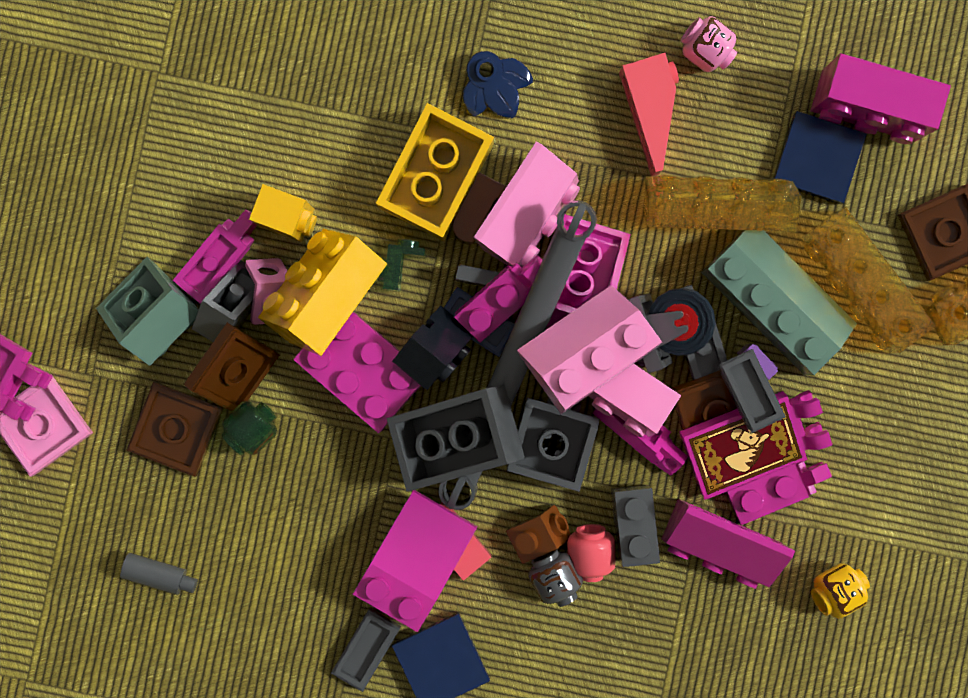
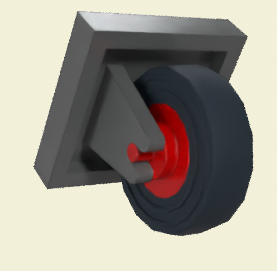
M686 288L672 289L658 296L654 302L650 293L628 299L640 310L662 341L653 351L638 360L640 367L646 366L648 373L661 370L672 364L671 354L676 356L691 355L704 348L712 338L715 328L714 310L708 300L697 291Z

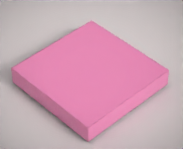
M54 377L51 379L47 389L41 388L38 385L36 387L30 386L14 397L36 408L29 421H24L21 418L14 420L2 411L0 412V435L30 477L39 473L93 434Z

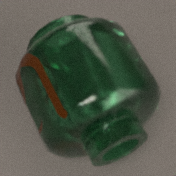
M243 401L223 420L222 426L225 432L221 436L239 455L242 456L245 452L255 455L277 435V427L273 423L277 415L263 401L258 405L251 401Z

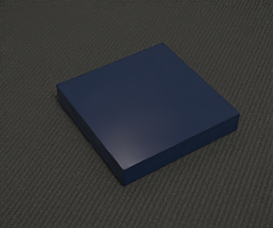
M796 111L793 115L772 183L840 205L844 204L866 133Z
M459 612L392 644L416 698H456L490 681L487 670Z

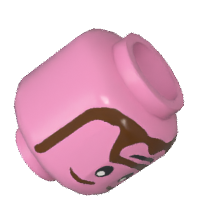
M713 16L703 20L698 17L681 38V42L684 44L682 49L683 55L704 72H712L718 67L724 70L737 54V51L733 49L736 43L735 33Z

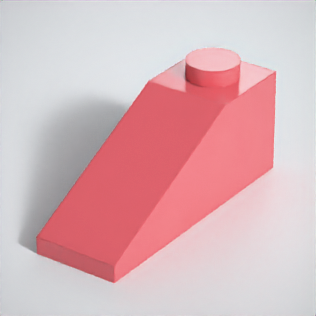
M666 53L623 65L619 72L651 177L658 176L663 171L676 93L675 84L679 83L677 68L673 61L668 62Z

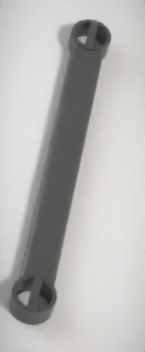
M579 200L571 201L558 213L557 229L487 388L505 385L510 406H512L528 370L527 365L517 350L546 330L586 238L591 235L596 227V212L586 202ZM578 206L567 231L564 227V215L571 207ZM587 210L591 216V225L583 234L575 235L583 214ZM482 471L459 477L451 497L446 489L448 481L441 482L439 496L443 504L455 510L470 506L477 494V483ZM465 482H467L471 489V495L465 500L459 501L457 499Z

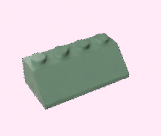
M754 220L701 271L803 375H815L842 348L857 325Z

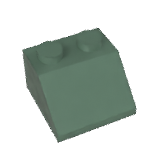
M146 257L96 308L118 343L149 366L158 357L165 354L169 346L185 330L193 325L199 310L190 297L149 257Z

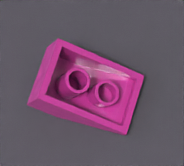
M565 214L563 219L564 227L568 231L573 217ZM581 219L575 235H580L587 231L591 222ZM596 224L595 229L586 238L546 330L612 285L617 290L631 234Z
M413 490L352 595L418 632L478 526Z

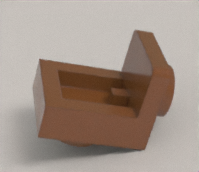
M556 505L548 507L542 513L513 525L505 531L522 564L558 549L571 535L568 522L560 514Z

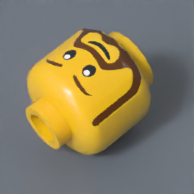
M840 563L819 574L814 579V588L811 590V595L821 613L825 616L831 615L834 618L842 619L867 604V589L870 588V584L866 575L860 569L854 570L848 564Z

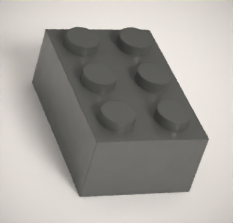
M505 385L482 389L386 418L407 492L525 459Z

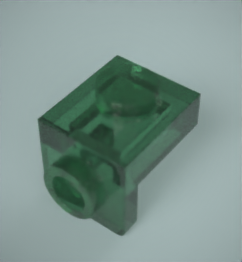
M398 239L397 245L388 244L387 258L384 260L387 265L378 276V282H384L383 289L385 291L400 292L404 256L426 259L427 251L425 248H419V241Z

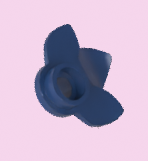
M478 52L467 63L466 73L469 81L463 90V101L473 117L482 113L488 106L499 116L514 118L519 107V93L517 89L533 83L532 75L523 63L514 58L500 60L492 52ZM483 63H488L491 66V74L488 77H483L480 74L479 68Z

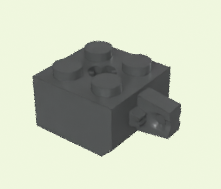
M549 396L547 403L527 397L517 429L525 459L507 464V471L580 492L600 419L580 413L581 403L575 404L560 414ZM552 434L560 435L557 440L559 442L563 441L561 449L555 448L553 453L545 452L548 448L546 445L542 446L544 438L550 439Z

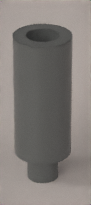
M128 553L120 574L121 579L175 595H179L181 590L194 593L198 579L186 576V569L133 553Z

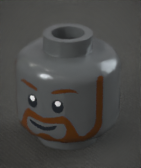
M556 549L531 561L532 568L528 572V577L543 603H557L558 607H563L577 599L578 595L576 592L582 586L583 578L577 574L571 557L567 552H558Z

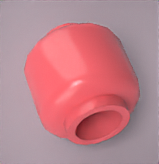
M586 524L577 527L576 532L572 533L568 538L567 553L571 557L577 574L583 578V581H601L603 576L610 574L615 569V538L601 525Z

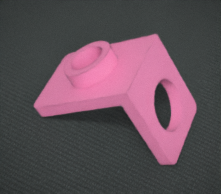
M279 258L246 260L245 267L255 284L250 318L254 325L265 324L258 318L263 311V304L268 296L277 292L286 280L285 274L287 269ZM271 268L278 273L275 275H265L260 273L258 269Z

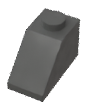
M241 260L202 300L192 330L214 342L227 322L241 329L251 313L255 284L245 267L246 263Z

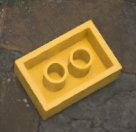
M427 103L376 201V205L379 209L444 242L463 201L494 145V137Z
M322 229L321 232L316 233L307 244L308 250L298 262L290 266L285 274L286 280L277 292L268 296L263 304V311L258 316L261 321L289 343L322 356L387 265L383 259L358 237L327 229Z

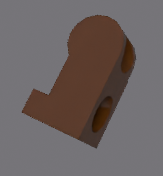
M480 172L453 222V231L456 238L461 243L467 245L477 243L474 239L475 234L506 188L505 185Z

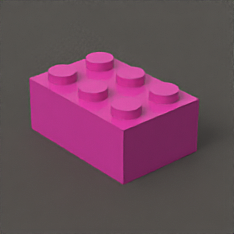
M840 53L822 70L810 112L820 114V119L835 124H840L841 121L855 124V129L863 133L876 134L879 131L891 135L890 140L894 142L912 144V142H916L939 129L951 85Z
M354 311L322 356L302 349L293 359L377 433L382 432L388 425L386 418L396 416L421 387L420 384L392 362L400 351Z

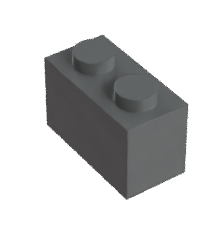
M648 485L611 488L619 563L622 567L660 563L652 488Z

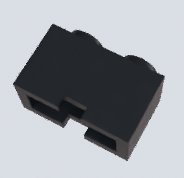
M442 306L425 322L426 325L423 324L410 337L392 361L426 390L437 379L444 383L471 351L466 344L473 335Z

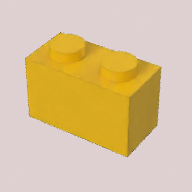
M262 184L249 220L261 228L302 243L304 236H311L316 225L317 216L313 215L315 209L306 200Z

